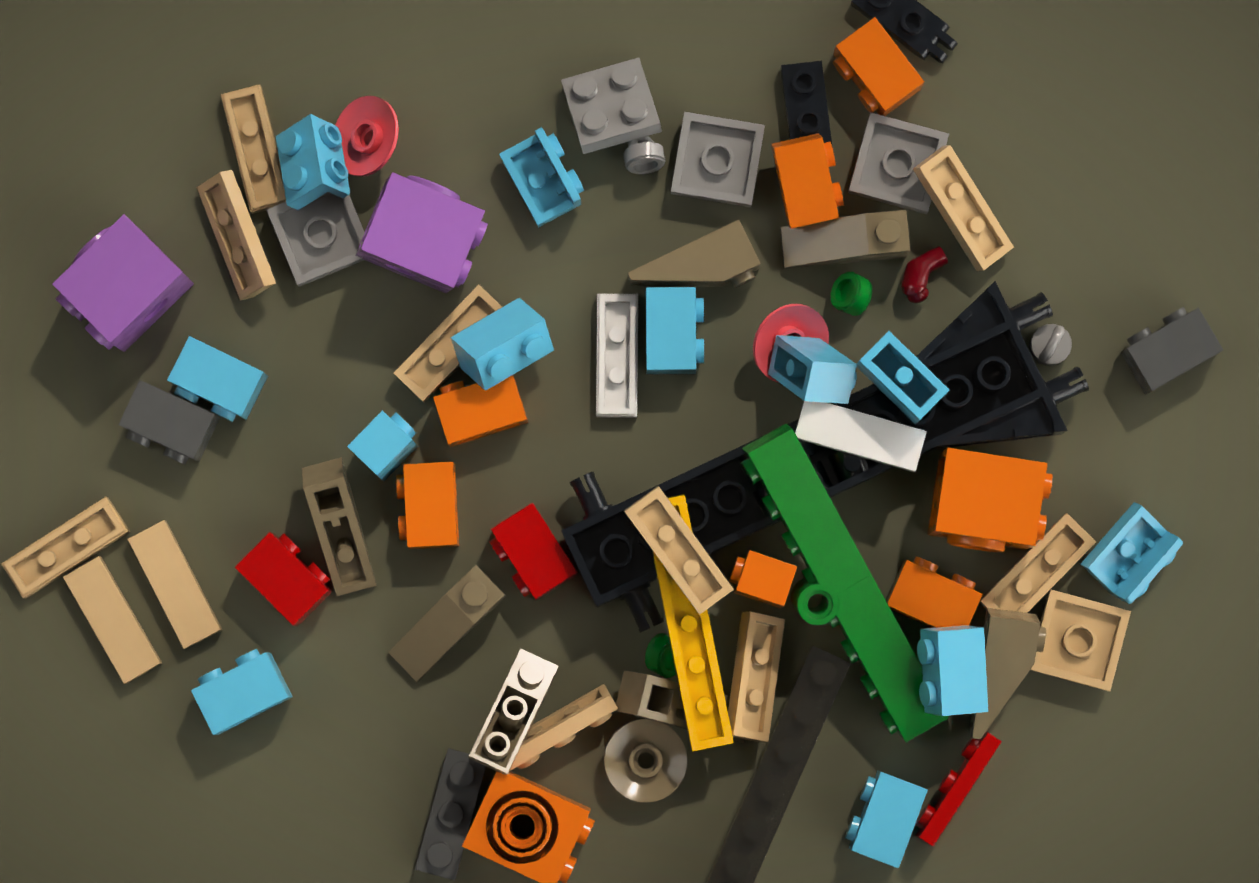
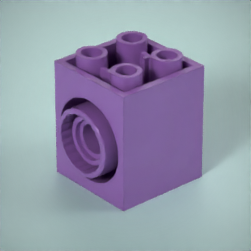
M392 172L384 183L361 240L363 243L362 245L360 243L355 256L443 293H448L454 287L459 288L460 284L463 285L468 276L472 262L466 260L470 249L474 250L476 246L480 245L488 223L481 221L485 210L461 201L458 194L437 183L412 175L403 177Z
M123 214L111 227L103 229L89 240L75 256L72 265L52 285L60 292L55 299L72 316H75L80 321L86 318L90 322L85 329L97 342L104 345L108 350L115 346L125 352L194 283L137 225Z

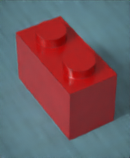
M533 502L491 528L495 538L489 541L501 562L510 559L516 568L517 573L511 577L524 597L532 594L537 601L578 574Z
M269 532L235 568L293 626L298 627L333 592L326 585L330 578L314 562L307 567L296 556L301 549L285 533L278 538L274 533Z

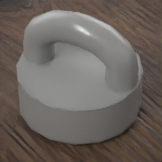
M649 136L628 141V148L623 153L626 170L634 174H648L658 171L664 166L665 155L662 145L655 143Z
M1046 324L1038 328L1032 335L1029 343L1030 352L1033 358L1040 364L1046 366L1057 365L1063 362L1070 354L1072 339L1063 326Z

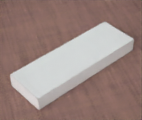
M597 294L596 417L637 418L638 294Z
M808 401L803 403L795 431L799 440L911 472H916L927 433L925 430L830 403Z

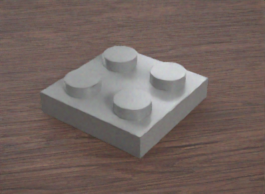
M639 57L561 79L583 154L662 132L661 123Z
M684 112L671 194L751 207L765 125Z
M870 112L848 193L927 214L932 199L916 176L913 168L942 146H946L949 133Z
M327 192L300 210L287 206L286 202L266 209L298 287L364 261L362 258L355 256L360 243L361 245L363 243L361 240L365 231L350 195L341 198Z

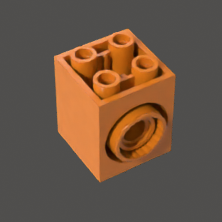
M946 448L939 454L927 535L947 538V544L988 552L1001 553L1005 551V547L1021 550L1035 547L1038 540H1043L1046 529L1047 516L1041 515L1040 512L1042 501L1044 498L1049 499L1052 488L1053 475L1046 473L1048 463Z
M496 771L462 847L539 883H558V881L567 883L577 862V858L570 854L576 842L582 845L585 844L595 820L588 817L591 808L512 771H509L507 776ZM520 814L530 816L535 824L534 833L529 836L518 835L513 829L514 817Z

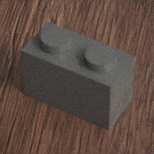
M1182 307L1162 319L1166 326L1152 334L1149 327L1127 339L1130 347L1123 350L1121 354L1145 395L1223 351L1222 346L1199 307L1190 313H1187L1185 308Z
M139 380L118 425L129 430L126 438L147 448L151 441H154L166 447L163 455L186 465L188 458L200 462L220 417Z

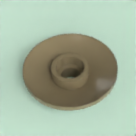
M649 719L629 722L619 728L607 744L604 756L606 775L615 790L630 800L642 803L662 800L671 795L684 779L687 769L685 745L680 736L671 727L662 722ZM644 752L650 753L654 758L653 765L647 769L640 767L637 761L639 755Z

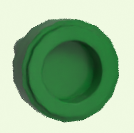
M855 272L841 274L831 289L830 295L833 307L852 316L861 315L870 304L873 293L872 284L867 278Z
M658 633L650 640L646 648L645 664L649 670L664 678H671L677 674L669 635Z

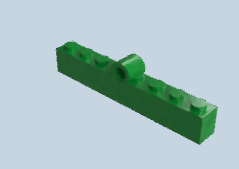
M784 424L743 447L742 449L748 459L741 463L753 484L761 482L767 493V496L761 498L765 508L773 521L780 517L787 532L781 534L782 539L792 556L794 557L800 553L807 568L801 570L804 578L798 581L792 589L791 603L793 608L809 624L824 625L829 623L832 628L839 625L846 638L840 644L851 664L859 661L865 672V675L859 679L871 700L878 697L885 710L880 712L879 716L890 735L897 732L905 742H908L947 720L949 716L925 713L919 696L920 684L923 682L922 666L794 430L789 425ZM822 594V600L818 606L808 607V600L811 596Z

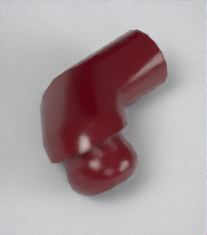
M940 246L927 251L907 263L901 287L903 294L907 295L908 301L917 304L927 299L929 291L926 287L929 273L948 264V259Z

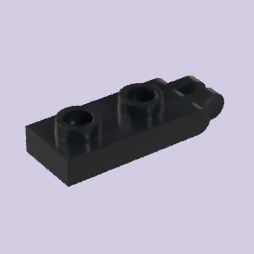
M917 0L851 1L850 5L869 20L876 17L890 36L923 60L930 55L939 63H943L948 56L936 46L938 42L951 51L958 44L946 33L950 28L948 24Z
M822 60L781 65L789 140L819 133L823 137L824 143L831 142L832 144Z

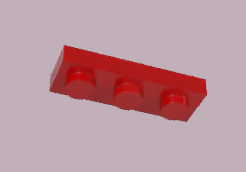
M985 732L981 739H973L972 737L969 739L960 754L965 758L964 762L957 772L951 769L937 789L943 794L934 807L927 804L917 818L915 825L920 829L915 836L932 847L935 845L1002 741L988 732Z

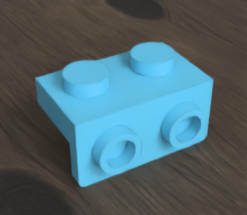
M309 114L276 136L287 206L300 210L327 192L341 198L350 195L348 170L345 166L342 149V136L336 125Z
M542 127L535 130V135L499 153L503 164L538 228L580 206L581 198L579 193L584 191L574 169L566 172L559 158L564 156L565 153L554 133L547 136Z
M1134 502L1082 561L1081 565L1110 594L1131 604L1136 598H1139L1147 591L1149 583L1159 571L1173 561L1176 552L1183 545V541L1178 536L1168 532L1142 505Z

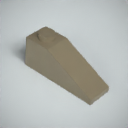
M906 210L865 213L792 229L789 226L780 228L784 269L906 258L910 252Z
M736 220L628 272V280L631 286L723 287L732 283L733 287L737 288L756 278L754 271L760 268L761 263L740 220Z
M342 457L303 467V489L336 596L377 586Z
M475 565L388 653L418 682L507 596Z
M986 608L984 637L988 712L972 713L970 715L969 731L973 739H981L1033 667L1036 652H1043L1046 628L1040 627L1041 623L1036 614Z
M624 670L616 701L618 709L615 711L687 729L678 682ZM724 695L728 711L730 696ZM733 737V741L744 743V739Z

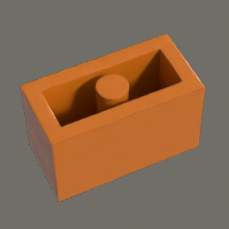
M876 17L835 47L833 55L836 59L833 61L836 70L846 81L849 79L854 81L861 90L857 94L860 101L871 113L877 111L879 115H888L919 92L925 82Z
M817 133L772 143L773 157L789 227L792 229L839 218L837 207L844 206L839 182L832 183L829 167L836 166L831 142L824 143L823 137Z
M514 375L486 391L477 383L466 387L463 381L451 383L440 388L441 395L433 397L450 448L529 423Z
M454 462L403 464V474L396 475L397 498L405 499L406 514L398 516L399 539L407 540V547L409 549L459 547Z
M749 550L745 558L739 556L736 558L729 582L736 584L733 592L735 594L782 608L785 605L797 566Z
M917 556L914 562L909 560L903 561L886 599L892 611L930 628L970 624L983 595L974 590L975 582L958 574H953L951 579L936 573L939 566Z

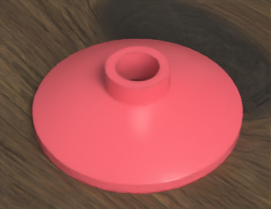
M363 96L352 101L342 111L335 125L339 128L342 136V149L348 174L365 177L379 171L392 156L398 139V120L394 109L384 99L376 96Z
M803 304L782 306L771 312L760 324L753 342V356L758 369L770 380L778 382L768 375L776 335L787 336L789 334V336L820 338L829 344V331L825 320L816 310Z

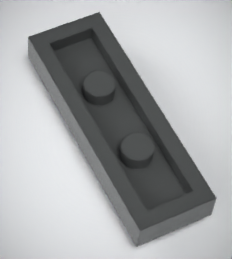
M451 748L447 750L415 870L456 880L464 851L462 845L471 826L487 767L468 758L469 753Z

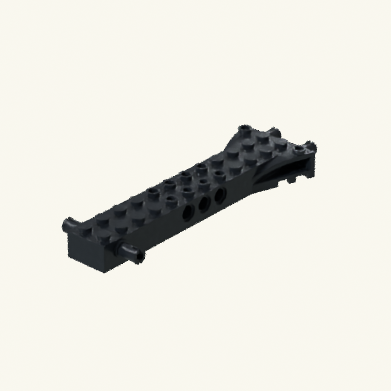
M994 281L916 356L949 389L918 423L914 424L875 384L851 394L848 404H831L927 431L921 456L935 448L1061 435L1068 430L1057 409V404L1082 392L1089 391V386L1086 379L1072 386L1069 385L1070 382L1084 375L1078 366L1047 382L1043 380L1020 330L1047 317H1052L1053 312L1050 304L1037 311H1033L1034 308L1048 301L1045 295L1040 292L1036 296L1009 308L996 281ZM799 419L787 424L794 432L796 431ZM755 440L657 485L667 498L685 495L692 533L708 555L781 522L780 517L773 521L761 498L767 496L765 489L760 481L755 484L752 483L741 463L748 459L742 448ZM799 440L830 498L895 468ZM594 471L587 473L583 476L590 492H586L580 477L570 482L586 516L583 517V521L565 528L561 532L596 607L598 608L619 597L621 600L625 599L638 625L639 632H644L650 629L644 616L645 611L648 613L653 626L664 622L648 590L651 587L650 583L658 578L652 549L624 510L657 486L613 506V504L608 505L595 478Z

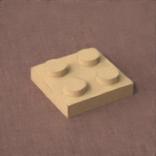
M1050 589L1040 621V627L1046 628L1043 652H1036L1035 663L1030 670L1110 692L1131 611Z

